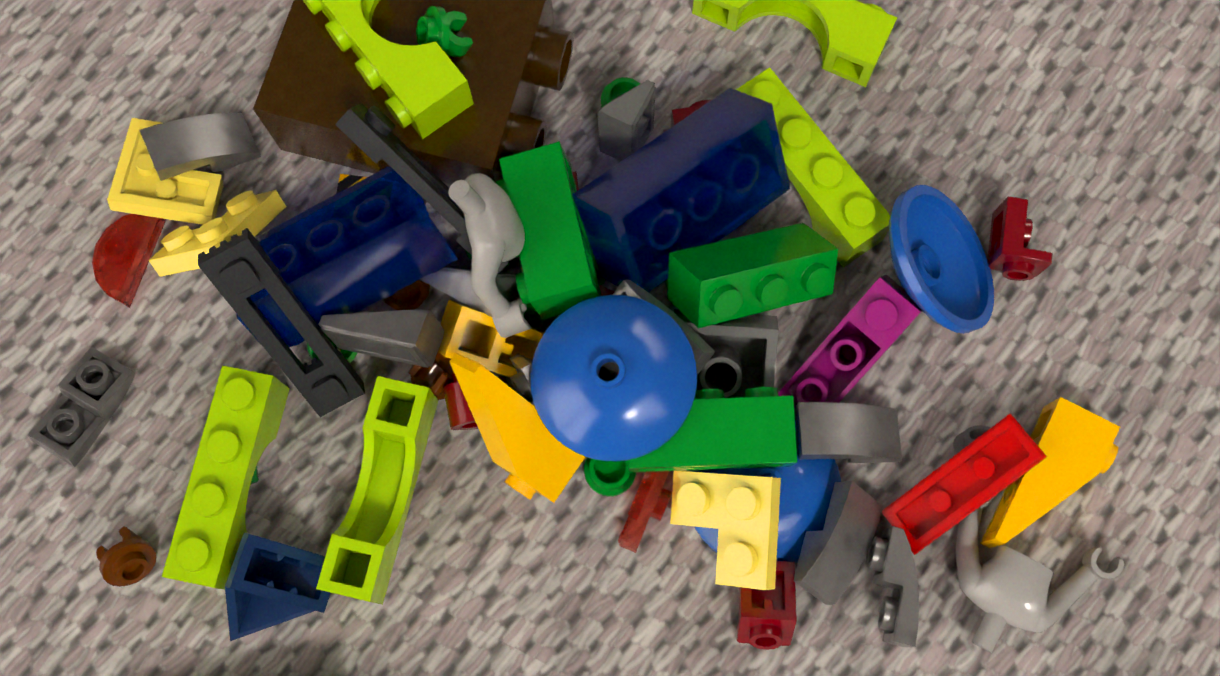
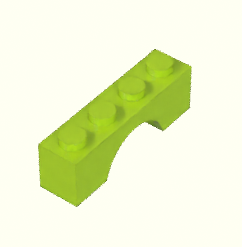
M303 0L314 15L322 11L330 22L325 27L338 47L343 52L351 48L360 60L355 62V66L367 84L373 90L381 86L390 98L385 101V104L402 128L411 124L421 138L424 139L474 104L467 79L436 41L422 45H401L382 38L371 29L373 13L380 0Z
M693 0L692 14L734 32L745 23L762 16L777 15L794 19L808 28L816 38L822 54V69L864 87L869 82L897 20V17L886 13L881 7L871 3L864 4L857 0Z
M770 67L729 94L728 101H731L734 114V131L754 155L765 156L775 163L789 178L806 205L813 230L838 248L837 260L843 268L883 241L889 231L891 215Z
M222 366L162 577L225 590V584L243 533H247L246 505L252 477L265 448L277 437L290 389L275 376Z
M377 376L362 427L364 451L356 490L345 518L338 529L331 535L316 589L383 605L439 401L429 387Z

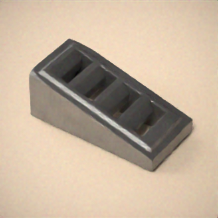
M421 264L419 267H416V278L475 310L492 317L491 312L472 290L471 267ZM500 271L495 280L499 292L508 303L521 299L516 284V273Z
M429 310L322 315L319 323L321 330L339 349L427 368L428 366H433L444 336L443 327Z

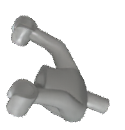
M482 173L471 174L465 180L454 182L450 186L448 194L464 212L466 230L472 247V290L491 312L499 335L507 338L531 329L530 324L526 322L522 313L527 309V306L523 304L521 299L508 303L497 289L495 282L501 262L513 259L522 251L525 242L524 227L506 192L487 175Z
M992 498L962 520L957 531L956 563L960 589L973 603L986 612L971 642L992 653L1006 624L1025 631L1042 633L1053 626L1097 579H1109L1119 576L1124 568L1123 559L1115 557L1110 562L1108 569L1102 572L1098 568L1096 561L1102 551V547L1098 546L1088 549L1082 558L1083 566L1049 596V585L1054 572L1012 548L1000 545L992 558L981 567L978 550L982 508L989 505L993 500Z

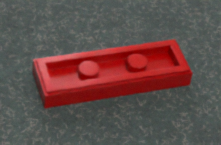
M1010 413L883 509L882 514L892 527L904 529L911 551L916 555L1046 459L1047 455Z

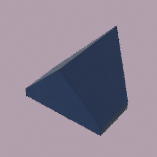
M244 532L225 584L230 641L314 611L324 613L331 593L318 590L316 587L325 556Z

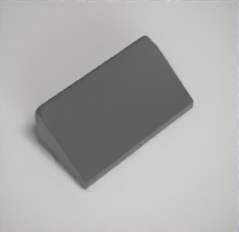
M646 80L609 102L598 111L600 152L630 166L632 164L635 165L654 129L656 93L654 82Z

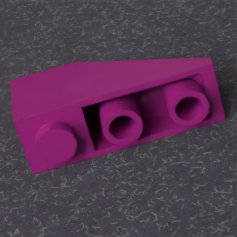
M887 274L879 277L778 392V395L793 396L794 410L798 402L840 403L920 315L922 310L911 300L905 290Z

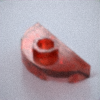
M128 214L122 216L106 228L96 243L92 265L95 280L110 298L128 308L131 307L149 263L148 260L152 256L166 219Z
M670 471L645 472L628 512L627 521L618 539L620 547L636 553L650 519L654 518L661 521L672 495V491L664 488Z

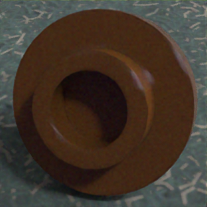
M437 352L432 367L428 366L427 368L412 364L411 369L408 371L412 384L429 387L438 400L445 399L443 387L453 383L452 375L455 374L449 362L451 358H447Z
M124 526L119 530L123 541L115 544L109 550L101 545L96 551L97 558L100 561L99 570L103 579L108 584L119 587L139 582L151 572L156 563V552L152 545Z

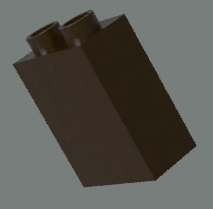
M294 0L253 110L280 150L405 181L383 159L375 163L335 125L350 108L360 103L367 109L376 106L395 124L396 127L391 132L449 188L454 182L465 180L471 174L477 173L487 175L496 184L497 180L503 179L499 159L544 146L547 130L546 121L530 117L540 86L557 91L562 89L572 57L573 32L555 28L552 0H380L373 13L371 29L382 38L401 45H418L416 37L417 23L430 6H441L445 9L446 13L459 11L467 16V21L462 29L452 32L461 38H472L473 44L464 56L453 57L448 54L447 56L467 79L474 104L422 139L411 124L402 128L385 104V101L390 97L384 89L379 86L373 90L367 84L355 66V62L360 59L354 51L349 48L343 52L338 47L325 27L330 22L325 14L320 11L314 15L303 0Z

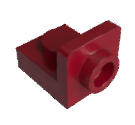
M1008 196L992 213L987 257L988 264L991 270L1002 271V276L1007 279L1016 281L1031 280L1052 264L1053 253L1026 248L1030 242L1033 229L1032 219L1027 218L1028 200Z
M776 561L775 589L759 590L739 587L737 642L751 644L755 648L764 650L789 646L791 644L797 621L796 586L793 581L795 562Z

